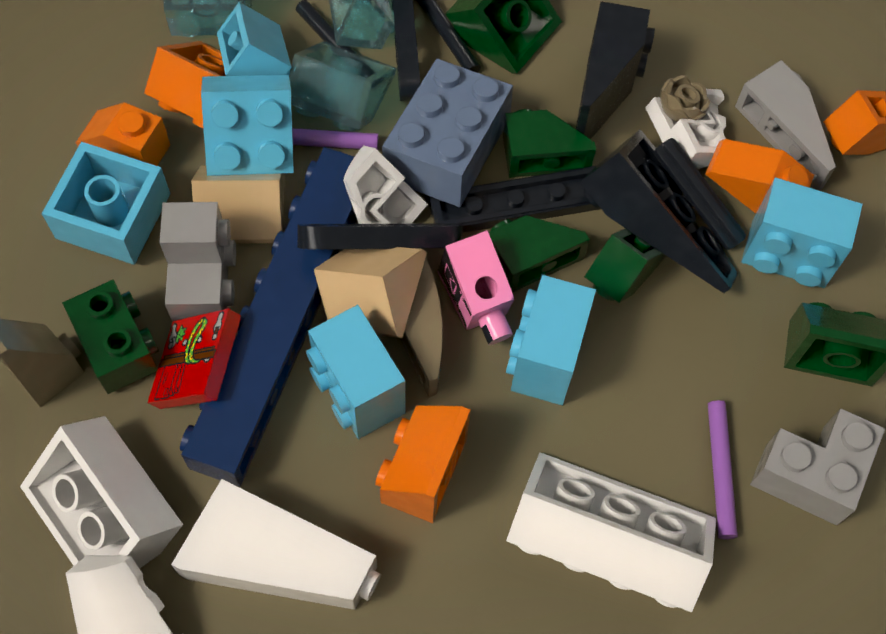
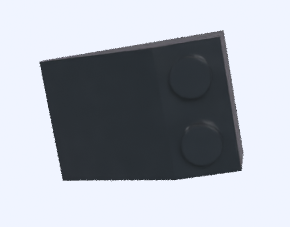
M600 2L576 124V130L589 139L597 133L631 93L635 77L643 78L647 56L651 52L655 28L648 27L649 9Z

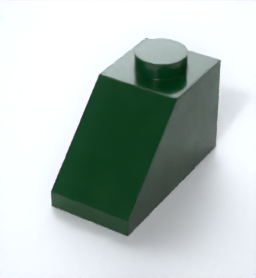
M521 109L516 112L505 113L503 142L509 178L537 176L592 166L596 152L595 142L550 111Z
M527 215L514 221L510 219L503 220L488 232L512 293L540 280L542 275L549 276L583 260L590 240L586 232Z
M625 228L611 235L584 277L594 284L593 289H596L600 296L610 301L616 300L620 303L632 296L667 256Z

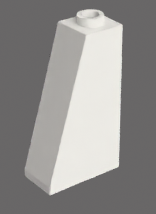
M223 479L219 482L171 564L176 572L187 580L354 610L361 598L367 601L370 599L381 576L380 573L375 571L377 568L376 555Z

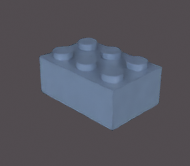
M436 58L384 142L382 155L405 177L404 181L413 190L461 207L503 132L505 113L511 112L513 85Z

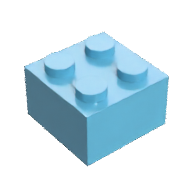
M289 75L202 77L201 100L207 176L294 173Z
M81 142L45 206L42 216L55 239L135 265L162 212V202H167L171 193L161 167Z
M775 177L752 220L741 263L751 265L763 273H777L793 278L804 286L825 288L852 250L863 204Z
M542 275L537 291L528 289L522 309L521 322L513 338L506 373L514 375L511 391L563 405L596 289Z
M359 305L308 330L311 348L306 350V354L312 365L309 368L310 373L321 392L329 390L334 402L331 405L332 410L344 430L351 426L356 437L360 439L406 413L405 379Z

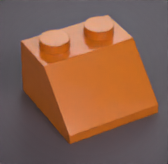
M202 41L157 47L144 94L158 100V105L165 110L176 113L182 112L192 117V122L198 127L203 128L202 77L226 76L221 51Z
M416 405L410 420L402 418L393 441L394 444L399 445L392 461L388 459L383 461L375 485L381 487L380 500L382 504L430 523L434 522L467 441L471 409L463 406Z

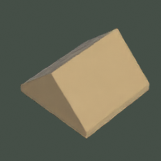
M206 166L199 167L191 180L193 202H218L222 219H229L231 240H235L236 244L273 243L277 233L283 231L285 173L207 176Z
M404 247L393 249H344L314 268L327 320L359 305L377 335L403 338L427 252L423 249Z

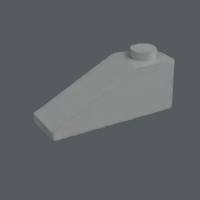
M780 60L744 84L735 107L775 149L784 150L813 173L814 178L810 186L820 191L827 183L836 166L809 87L803 82L798 73L792 71Z

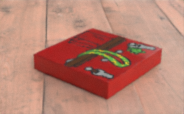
M228 308L173 321L147 403L163 409L217 401L241 315Z

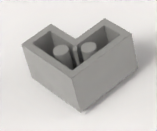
M162 202L160 246L168 263L165 306L172 322L227 309V306H233L235 298L233 279H228L229 266L236 265L235 240H231L229 219H222L218 202Z
M840 409L823 427L817 444L780 428L765 446L750 485L834 525H838L856 510L885 428L843 409Z

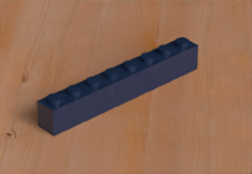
M324 147L318 161L312 160L305 175L306 187L301 196L296 195L292 200L288 213L290 221L285 232L279 231L274 239L271 251L273 258L268 269L263 267L258 273L254 286L255 297L251 305H245L240 312L238 333L234 340L217 401L200 403L199 408L202 411L195 426L189 425L183 434L180 451H182L181 456L190 470L218 480L223 479L237 487H241L308 334V330L322 302L314 268L344 250L297 248V225L356 224V214L343 181L354 156Z

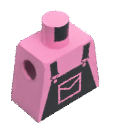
M486 230L445 246L438 273L465 329L469 330L480 326L488 345L499 343L511 337L513 333L505 315L514 301V296L488 231Z

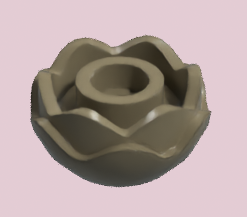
M680 75L674 79L669 78L661 89L660 101L662 108L672 120L676 122L679 119L700 120L706 115L711 101L707 97L704 85L690 81L686 75Z

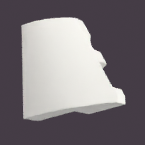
M706 89L707 97L711 102L706 115L700 120L679 119L676 122L664 112L660 97H654L645 108L662 142L670 138L675 139L697 169L709 166L719 141L726 139L723 130L726 128V117L718 113V105L724 100L722 90Z
M364 145L350 163L343 180L358 223H412L428 204L404 181L405 177L376 148Z
M87 555L66 572L78 634H173L159 614L165 607L158 595L145 585L143 573L132 556Z

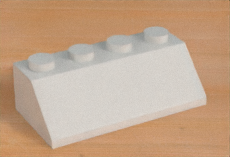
M540 452L523 492L506 541L517 545L526 553L532 555L541 554L563 563L570 570L593 574L608 580L619 589H632L655 598L657 602L666 607H678L692 613L713 565L716 518Z

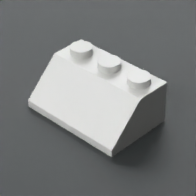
M106 416L60 426L20 486L73 566L87 555L132 556L138 567L141 568L161 554L183 526V523Z

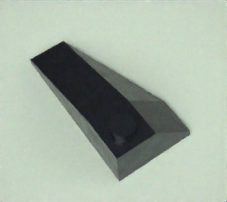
M639 129L592 169L580 182L585 188L584 192L587 199L594 207L601 208L609 218L724 294L731 289L738 275L737 270L712 231L705 226L699 228L695 222L696 216L692 209V204L685 195L682 196L676 192L668 179L670 175L654 155L656 148Z

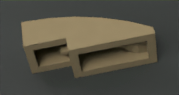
M425 258L403 338H400L428 397H432L437 394L441 372L443 324L440 299L434 276L427 258Z

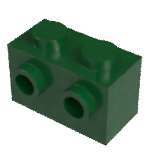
M114 279L62 302L92 368L107 394L158 370L151 356L159 352L158 347L148 327L140 331L138 330L133 319L140 316L141 313L130 291L121 294Z

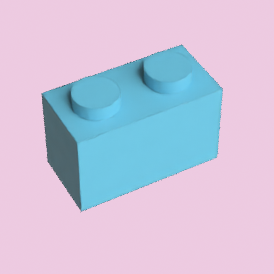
M238 2L217 32L225 75H290L292 66L280 25Z

